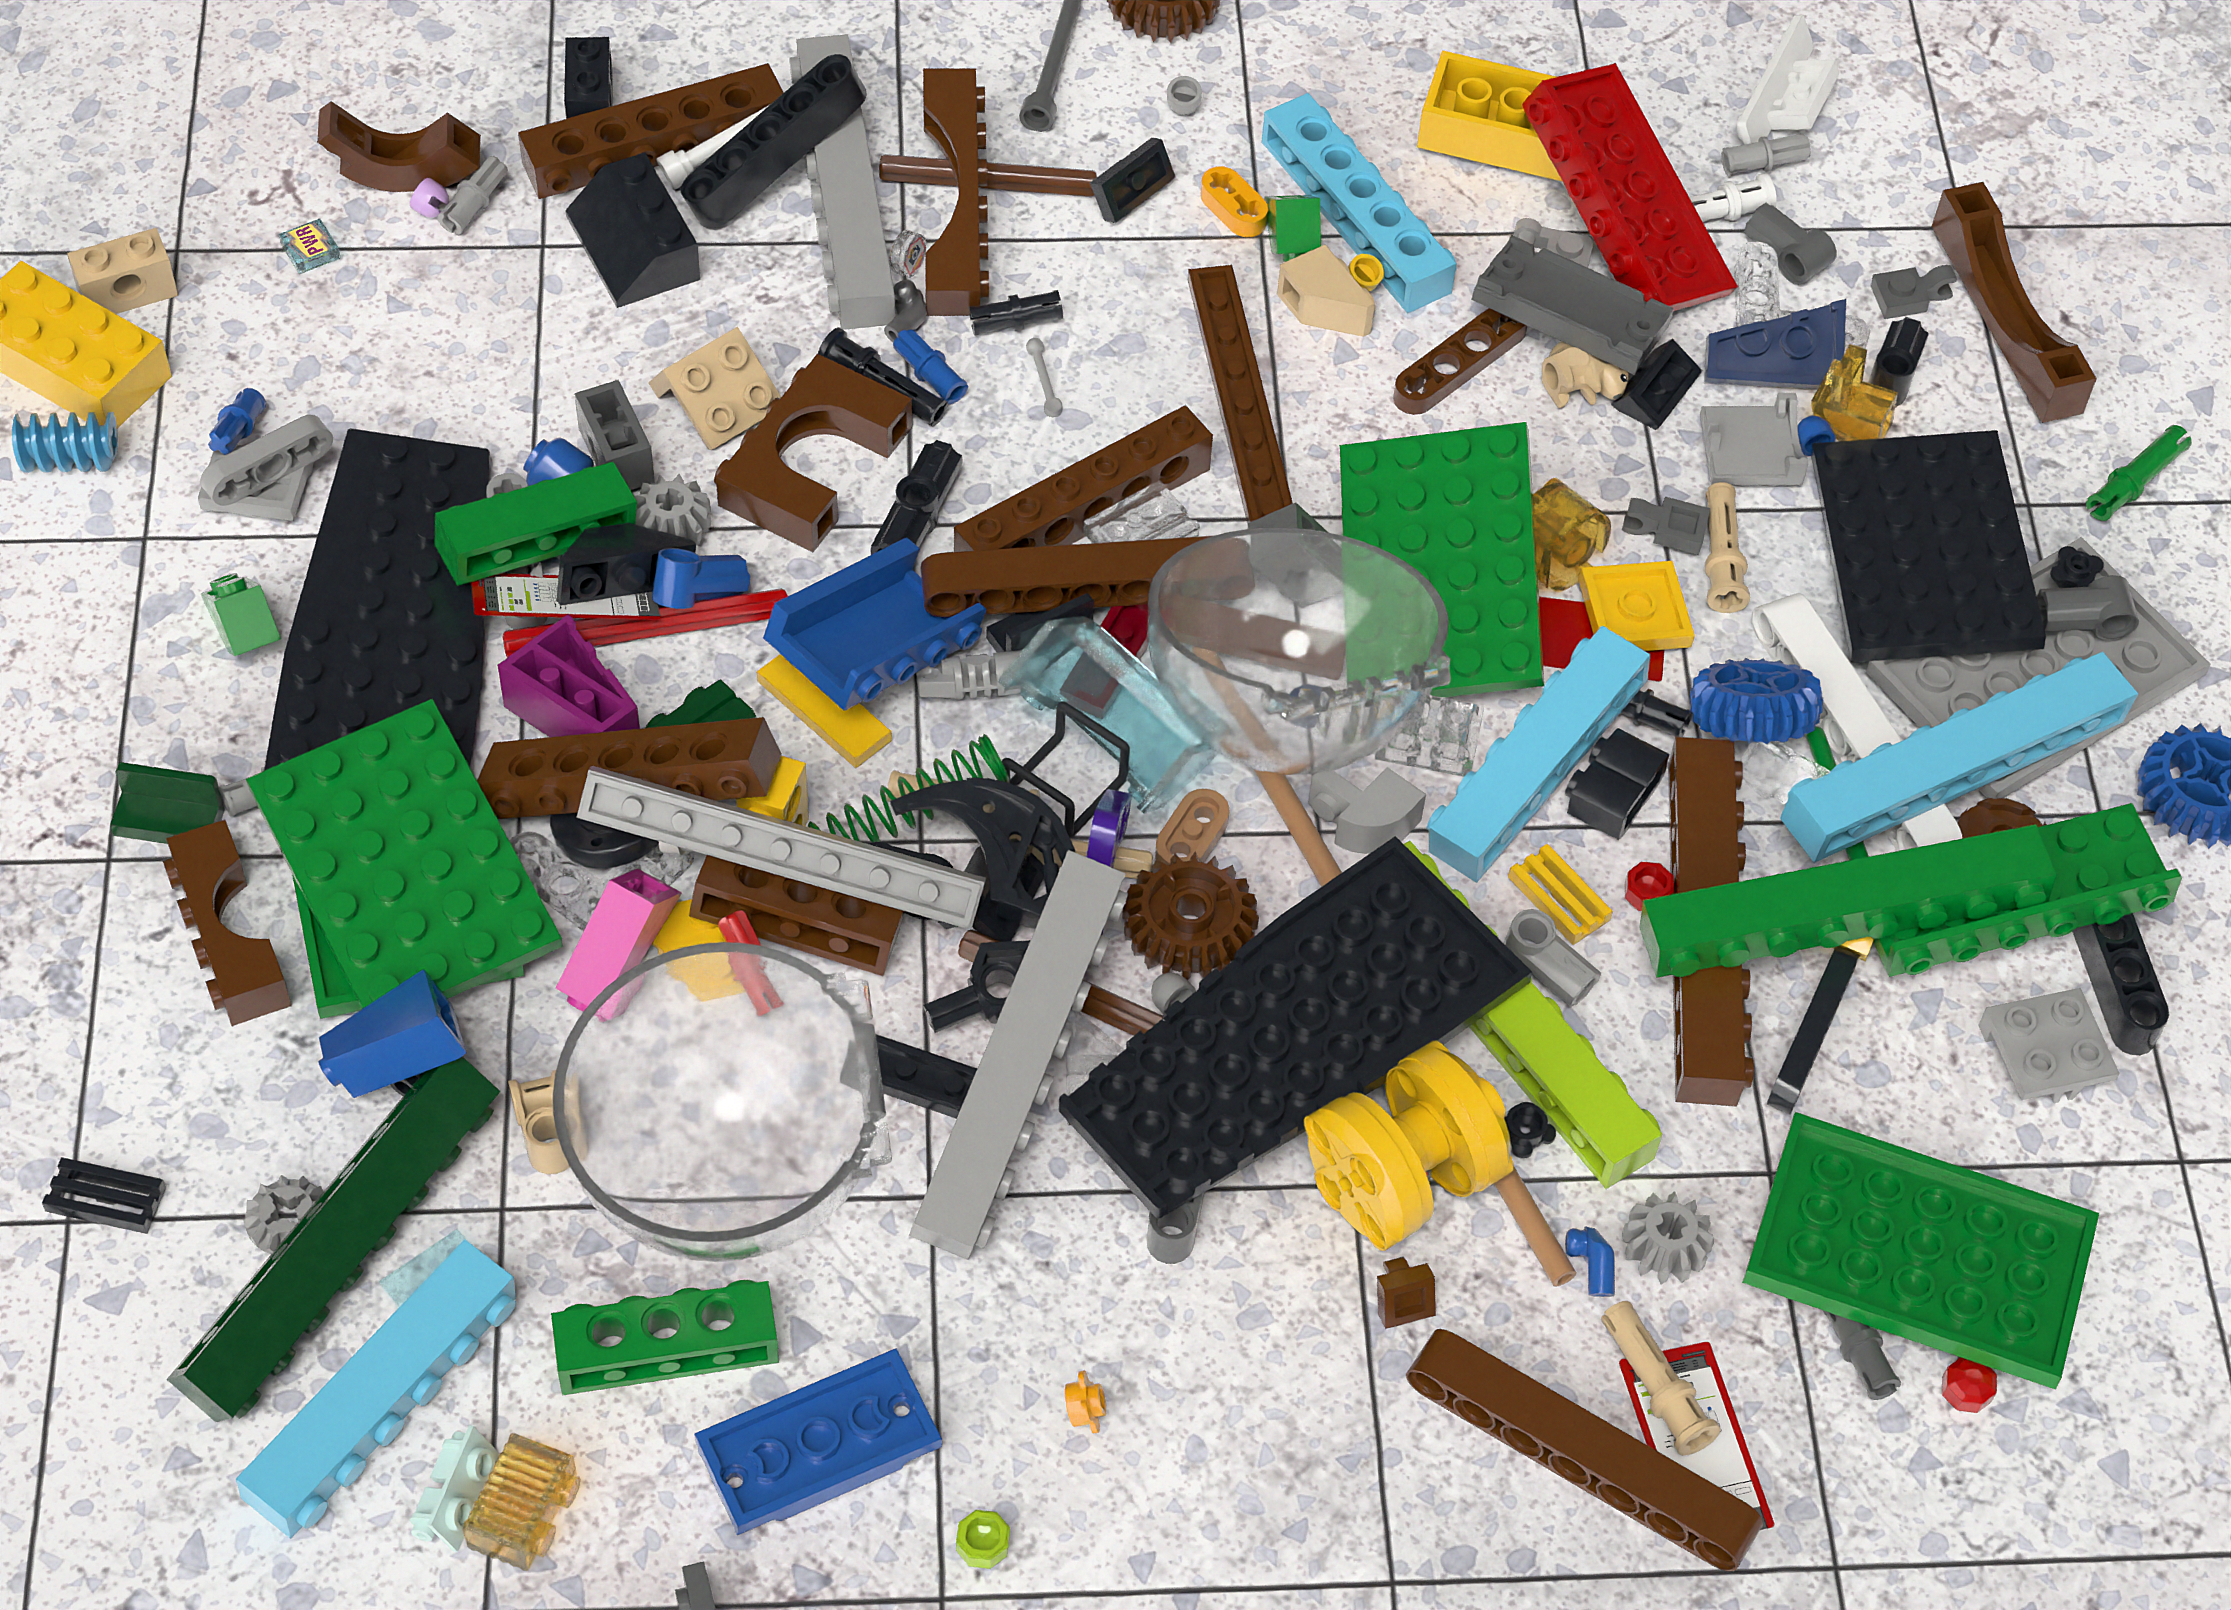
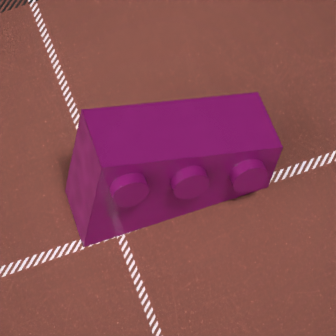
M567 614L497 665L504 707L549 737L640 729L637 705L610 668L606 670L597 658L596 650L590 641H584L576 630V623L570 614Z

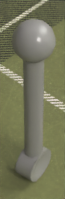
M1031 338L1026 344V349L1034 357L1046 397L1044 412L1049 417H1058L1062 413V402L1060 399L1055 398L1041 353L1044 349V344L1038 338Z

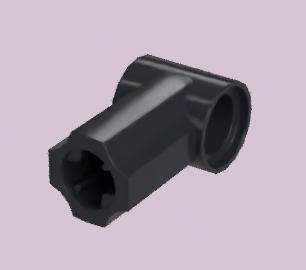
M1905 317L1903 320L1891 322L1881 350L1877 354L1866 388L1868 397L1877 405L1890 408L1897 407L1905 401L1929 333L1922 327L1921 321Z

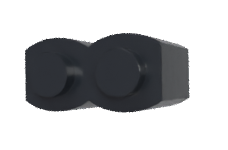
M1617 728L1608 739L1600 737L1589 756L1588 762L1590 765L1584 772L1580 769L1576 770L1566 787L1565 795L1570 797L1567 814L1619 840L1629 829L1641 807L1650 799L1665 775L1670 754L1620 728Z

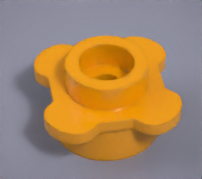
M1085 1370L1079 1371V1381L1065 1385V1402L1068 1416L1073 1427L1090 1425L1093 1434L1099 1433L1100 1424L1098 1417L1106 1416L1104 1391L1100 1383L1094 1384L1093 1381H1089Z

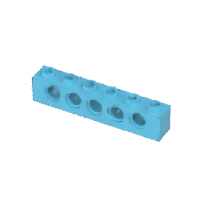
M1306 93L1264 112L1262 144L1306 195L1320 198V212L1357 255L1369 254L1381 262L1384 269L1381 283L1407 314L1452 294L1457 263L1452 253L1438 243L1430 233L1427 224L1412 213L1406 206L1401 194L1398 191H1393L1385 182L1375 164L1365 159L1356 148L1353 139L1349 135L1344 134L1332 121L1331 115L1325 107H1320L1312 96Z

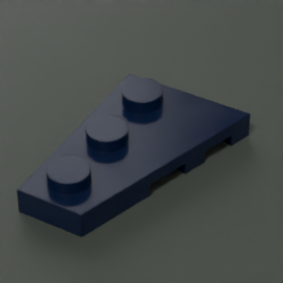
M1846 299L1834 301L1829 305L1811 310L1803 309L1792 312L1788 316L1764 322L1761 320L1710 333L1706 338L1704 382L1840 391L1843 387Z

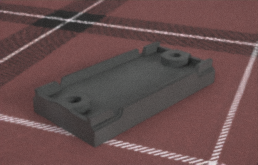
M1513 235L1510 236L1509 241L1495 256L1485 272L1479 276L1471 300L1634 375L1669 327L1674 309L1652 298L1646 302L1642 292L1548 249L1542 248L1539 252H1535L1533 244Z

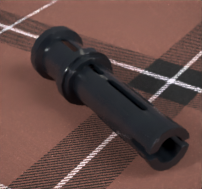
M840 327L833 329L823 340L818 351L819 355L912 398V413L925 420L930 426L937 425L945 415L948 407L946 400L939 398L910 378L881 362V357L877 350L870 346L863 348L850 340L847 332Z

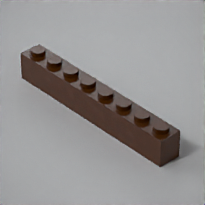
M1675 737L1668 762L1670 873L1674 875L1673 894L1739 882V872L1744 870L1746 845L1745 842H1738L1737 831H1741L1743 828L1744 802L1736 801V790H1740L1742 785L1743 763L1742 761L1735 760L1734 742L1730 740ZM1742 964L1735 967H1724L1721 965L1700 969L1684 977L1673 976L1675 1102L1737 1107L1743 1088H1750L1752 1085L1753 1058L1745 1056V1043H1749L1751 1039L1752 1015L1751 1013L1743 1012V999L1747 1000L1750 992V970L1742 969Z

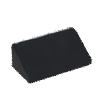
M1672 338L1649 354L1635 375L1628 381L1624 394L1619 399L1614 400L1611 405L1617 411L1656 430L1666 420L1703 370Z

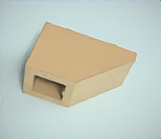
M1326 244L1280 264L1277 295L1301 324L1362 337L1371 334L1373 314L1375 312L1374 299L1371 293L1366 288H1362L1351 276L1346 263L1340 258L1337 259Z

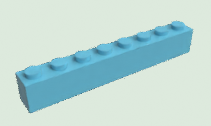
M2103 651L2085 660L2082 657L2075 658L2058 672L2049 676L2039 674L2030 679L2022 688L2011 693L2001 691L1992 696L1984 705L1972 710L1963 708L1950 716L1947 721L1932 728L1929 725L1922 726L1907 739L1894 745L1884 743L1863 759L1854 763L1851 760L1844 761L1834 767L1829 774L1818 779L1806 778L1801 780L1788 792V800L1780 819L1815 863L2123 723L2138 693Z

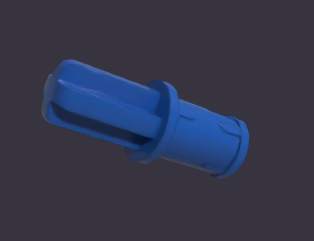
M912 329L908 331L902 330L898 333L897 338L893 342V348L914 369L915 377L919 381H926L949 405L958 402L966 394L968 385L945 362V355L939 350L934 351Z
M245 388L243 393L240 391L232 404L221 409L217 417L218 423L209 433L211 441L208 443V446L213 452L219 450L224 455L229 454L241 439L247 438L253 432L255 427L254 421L266 407V400L259 391L253 388Z

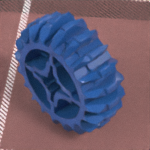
M1745 658L1743 661L1729 659L1725 661V664L1714 663L1709 668L1699 671L1698 676L1693 679V688L1690 691L1693 722L1698 724L1701 730L1712 732V735L1716 738L1727 737L1731 742L1737 740L1747 741L1749 745L1753 742H1763L1767 745L1771 741L1785 743L1789 738H1802L1804 734L1815 730V725L1820 723V714L1823 712L1820 679L1813 676V673L1807 669H1800V666L1796 664H1783L1781 660L1773 662L1766 661L1764 658L1760 660Z
M2201 722L2192 731L2182 724L2174 733L2165 731L2157 742L2149 746L2144 760H2142L2138 769L2139 775L2137 779L2140 781L2137 785V795L2144 797L2143 811L2156 812L2154 815V825L2167 824L2170 826V837L2181 833L2187 836L2189 845L2198 838L2204 841L2208 849L2216 844L2218 840L2228 847L2231 844V801L2229 799L2231 793V738L2222 735L2221 726L2213 730V732H2207ZM2178 767L2181 775L2179 778L2173 779L2170 770Z

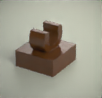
M1404 1257L1384 1261L1383 1267L1387 1274L1377 1276L1378 1316L1385 1329L1436 1316L1435 1276L1428 1263L1409 1267Z

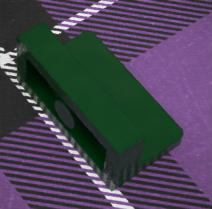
M124 762L118 763L115 773L122 793L110 823L113 836L168 844L166 838L222 820L225 808L217 779L214 776Z

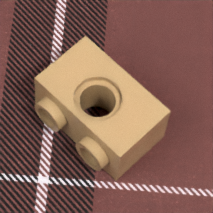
M157 228L67 253L78 293L115 314L178 296L170 260Z

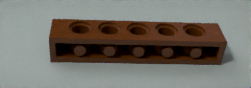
M769 63L520 131L518 132L522 164L538 199L562 194L585 187L604 165L644 152L653 167L659 166L656 160L658 157L671 150L674 153L680 150L686 153L767 107L784 92Z
M1184 405L954 527V552L1071 545L1209 471L1213 434Z
M764 717L493 742L477 782L497 819L577 813L588 770L591 766L715 801L767 796L782 753Z

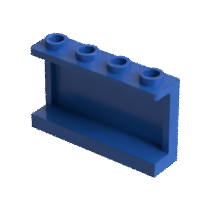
M906 537L776 602L763 639L845 711L862 701L866 703L872 701L881 691L896 683L898 685L904 684L914 673L927 666H937L941 663V660L959 649H969L976 643L982 633L980 625L987 609L980 603H977L952 617H937L929 614L924 607L921 577L912 570L920 548Z

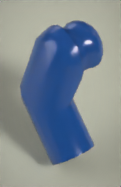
M1585 1226L1584 1230L1569 1229L1565 1237V1250L1570 1257L1583 1256L1587 1262L1588 1295L1594 1297L1615 1296V1257L1611 1245L1595 1228Z

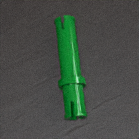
M2178 425L2169 426L2162 435L2129 464L2112 471L2108 476V482L2087 498V509H2091L2099 501L2101 502L2090 514L2097 520L2107 521L2126 502L2138 499L2142 495L2146 484L2181 453L2190 448L2192 444L2190 436L2177 444V441L2187 431Z

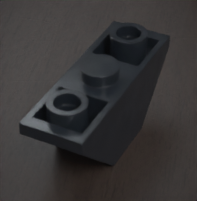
M632 523L584 529L560 558L556 601L561 606L652 592L659 551L674 548L695 553L696 543L692 539Z

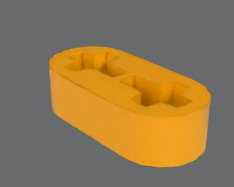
M1216 166L1208 169L1203 174L1200 192L1201 200L1233 233L1242 237H1255L1265 230L1267 226L1268 204L1236 171L1228 167Z

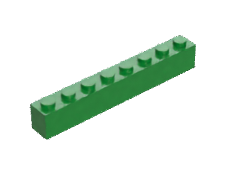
M2037 824L1646 899L1643 900L1639 928L1656 978L1669 975L1684 977L1700 969L1721 965L1724 967H1735L1745 963L1747 960L1767 956L1781 958L1789 956L1798 950L1818 946L1833 948L1849 940L1865 937L1884 938L1896 931L1916 927L1931 929L1947 921L1967 917L1982 919L1994 912L2014 908L2023 909L2049 902L2057 873Z

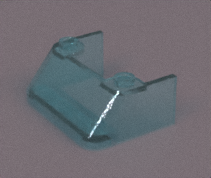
M1084 616L1046 621L997 681L1004 688L1020 685L1022 687L1020 691L1021 696L1030 705L1041 711L1045 707L1056 710L1059 702H1067L1125 740L1130 747L1129 773L1126 775L1131 785L1128 788V792L1132 793V797L1139 802L1137 808L1143 814L1165 807L1226 745L1225 739L1213 726L1106 630ZM1067 715L1118 762L1120 761L1119 748Z

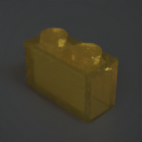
M511 1433L508 1442L504 1445L503 1452L500 1453L499 1459L494 1465L493 1471L489 1474L488 1481L485 1482L484 1488L479 1494L478 1500L474 1503L473 1510L470 1511L468 1519L464 1522L463 1533L467 1547L472 1551L480 1552L482 1555H488L492 1559H499L503 1563H509L513 1567H519L523 1571H528L536 1555L544 1557L548 1553L556 1533V1525H553L552 1522L560 1507L568 1509L576 1498L581 1479L579 1476H576L574 1456L516 1433Z

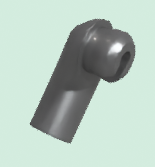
M911 280L899 281L893 287L896 299L895 307L898 315L884 328L885 335L891 342H894L900 331L918 328L924 322L927 315L923 295L919 289H916L914 282Z

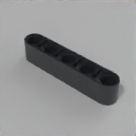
M834 54L821 60L686 177L681 185V195L701 226L714 229L730 221L865 102L867 96L866 88L848 57L842 54Z
M2133 913L2124 915L2119 920L2110 924L2100 925L2093 923L2076 928L2072 932L2112 1041L2122 1052L2130 1055L2141 1056L2149 1053L2154 1048L2168 1021L2169 1009Z

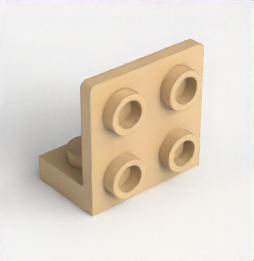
M738 327L665 368L648 382L657 398L670 391L673 392L709 450L717 448L761 422L765 418L771 402L777 397L781 398Z

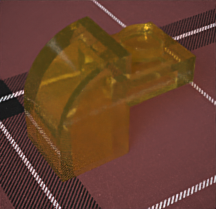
M1849 344L1841 361L1834 359L1831 363L1829 370L1811 400L1813 415L1825 419L1830 424L1838 441L1885 438L1893 424L1898 392L1863 381L1867 349Z

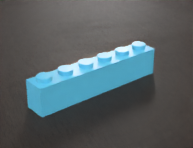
M1601 626L1591 639H1582L1573 651L1569 665L1563 672L1555 671L1547 680L1539 700L1534 705L1527 704L1520 711L1515 720L1514 729L1505 739L1499 737L1494 741L1486 754L1485 763L1476 773L1470 771L1464 776L1457 788L1456 797L1447 807L1441 805L1434 811L1427 824V830L1429 831V853L1477 883L1648 681L1650 654L1604 626Z
M464 1239L236 1478L241 1499L290 1539L302 1527L305 1529L312 1527L326 1511L328 1506L327 1500L341 1485L346 1488L357 1480L366 1466L367 1461L365 1459L379 1444L383 1447L387 1446L397 1437L404 1426V1418L417 1404L420 1406L426 1405L436 1395L442 1385L441 1378L453 1365L462 1366L471 1358L479 1345L478 1339L491 1325L494 1327L500 1326L510 1316L516 1305L514 1277Z

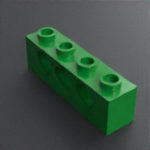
M738 1280L723 1288L709 1290L684 1288L668 1296L655 1298L630 1296L614 1304L601 1306L575 1304L567 1307L564 1311L551 1313L557 1371L562 1396L779 1363L769 1281ZM717 1320H725L731 1323L730 1326L723 1330H712L707 1327L710 1323ZM663 1328H671L677 1331L668 1338L653 1336L656 1331ZM609 1336L622 1338V1341L614 1346L606 1347L598 1344L602 1339Z

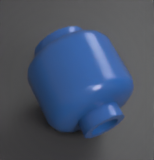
M555 438L550 442L543 439L528 456L523 470L527 472L526 482L530 486L542 480H551L581 471L587 467H594V462L589 455L566 439Z

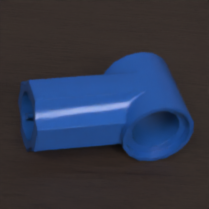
M662 549L658 555L652 600L665 607L686 609L693 607L695 600H709L741 595L748 591L750 584V574L747 570L746 560L740 555L699 556L694 552L683 549Z

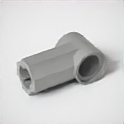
M1527 909L1519 912L1512 920L1504 944L1532 971V974L1566 1004L1570 1007L1574 1004L1577 1005L1598 982L1601 972L1556 934L1555 923L1548 914L1536 909ZM1522 938L1530 939L1536 944L1528 943L1524 941Z

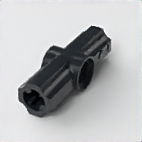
M936 440L934 443L924 445L909 475L901 479L897 484L895 491L896 500L871 545V555L906 537L916 546L920 547L924 537L936 528L938 511L963 462L962 455L957 453L951 444Z

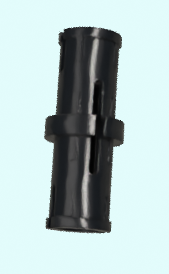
M1058 290L1019 298L1018 294L1008 296V301L976 307L970 306V321L989 318L973 322L971 327L974 336L1013 327L1014 331L1023 330L1025 324L1057 318L1063 319L1062 305L1043 308V306L1059 304L1061 298Z

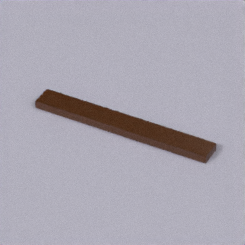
M1223 265L1188 269L1187 280L1248 525V523L1291 505L1293 502L1233 266Z

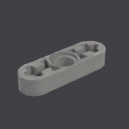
M302 416L214 461L202 473L200 484L215 504L220 506L233 504L321 458L332 446L333 435L318 416ZM275 454L270 461L259 466L267 457Z

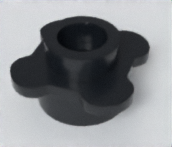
M2065 546L2059 550V563L2057 566L2052 567L2050 576L2059 588L2088 587L2090 583L2095 581L2096 574L2102 572L2104 562L2096 555L2090 556L2085 552L2077 551L2074 547Z
M1522 1102L1517 1104L1504 1117L1510 1136L1511 1151L1516 1157L1528 1158L1532 1155L1533 1149L1541 1144H1551L1555 1140V1127L1548 1124L1547 1115L1534 1103ZM1526 1127L1530 1132L1523 1133L1520 1128Z

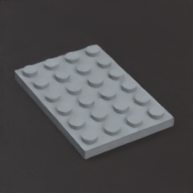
M2082 537L2067 545L2090 556L2096 555L2103 560L2104 568L2102 572L2096 574L2095 580L2110 575L2121 576ZM2059 550L2030 567L2036 596L2040 589L2059 588L2050 576L2052 567L2057 566L2059 563ZM2129 584L2139 625L2135 631L2124 637L2116 639L2102 638L2098 636L2095 629L2045 631V647L2040 650L1869 661L1866 672L1919 728L1925 725H1929L1932 728L1947 721L1950 716L1963 708L1975 709L1984 705L1992 696L2001 691L2011 693L2022 688L2030 679L2039 674L2049 676L2060 671L2068 662L2075 658L2082 657L2085 660L2103 651L2138 693L2124 722L1978 788L1987 798L1997 799L2006 797L2206 675L2211 663Z

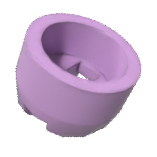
M426 178L415 189L410 200V207L425 217H438V214L441 212L438 207L442 202L446 205L449 204V196L442 185L431 178Z

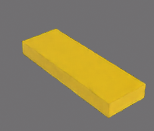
M781 654L757 671V682L853 767L857 768L892 741L891 730L860 703L844 711Z

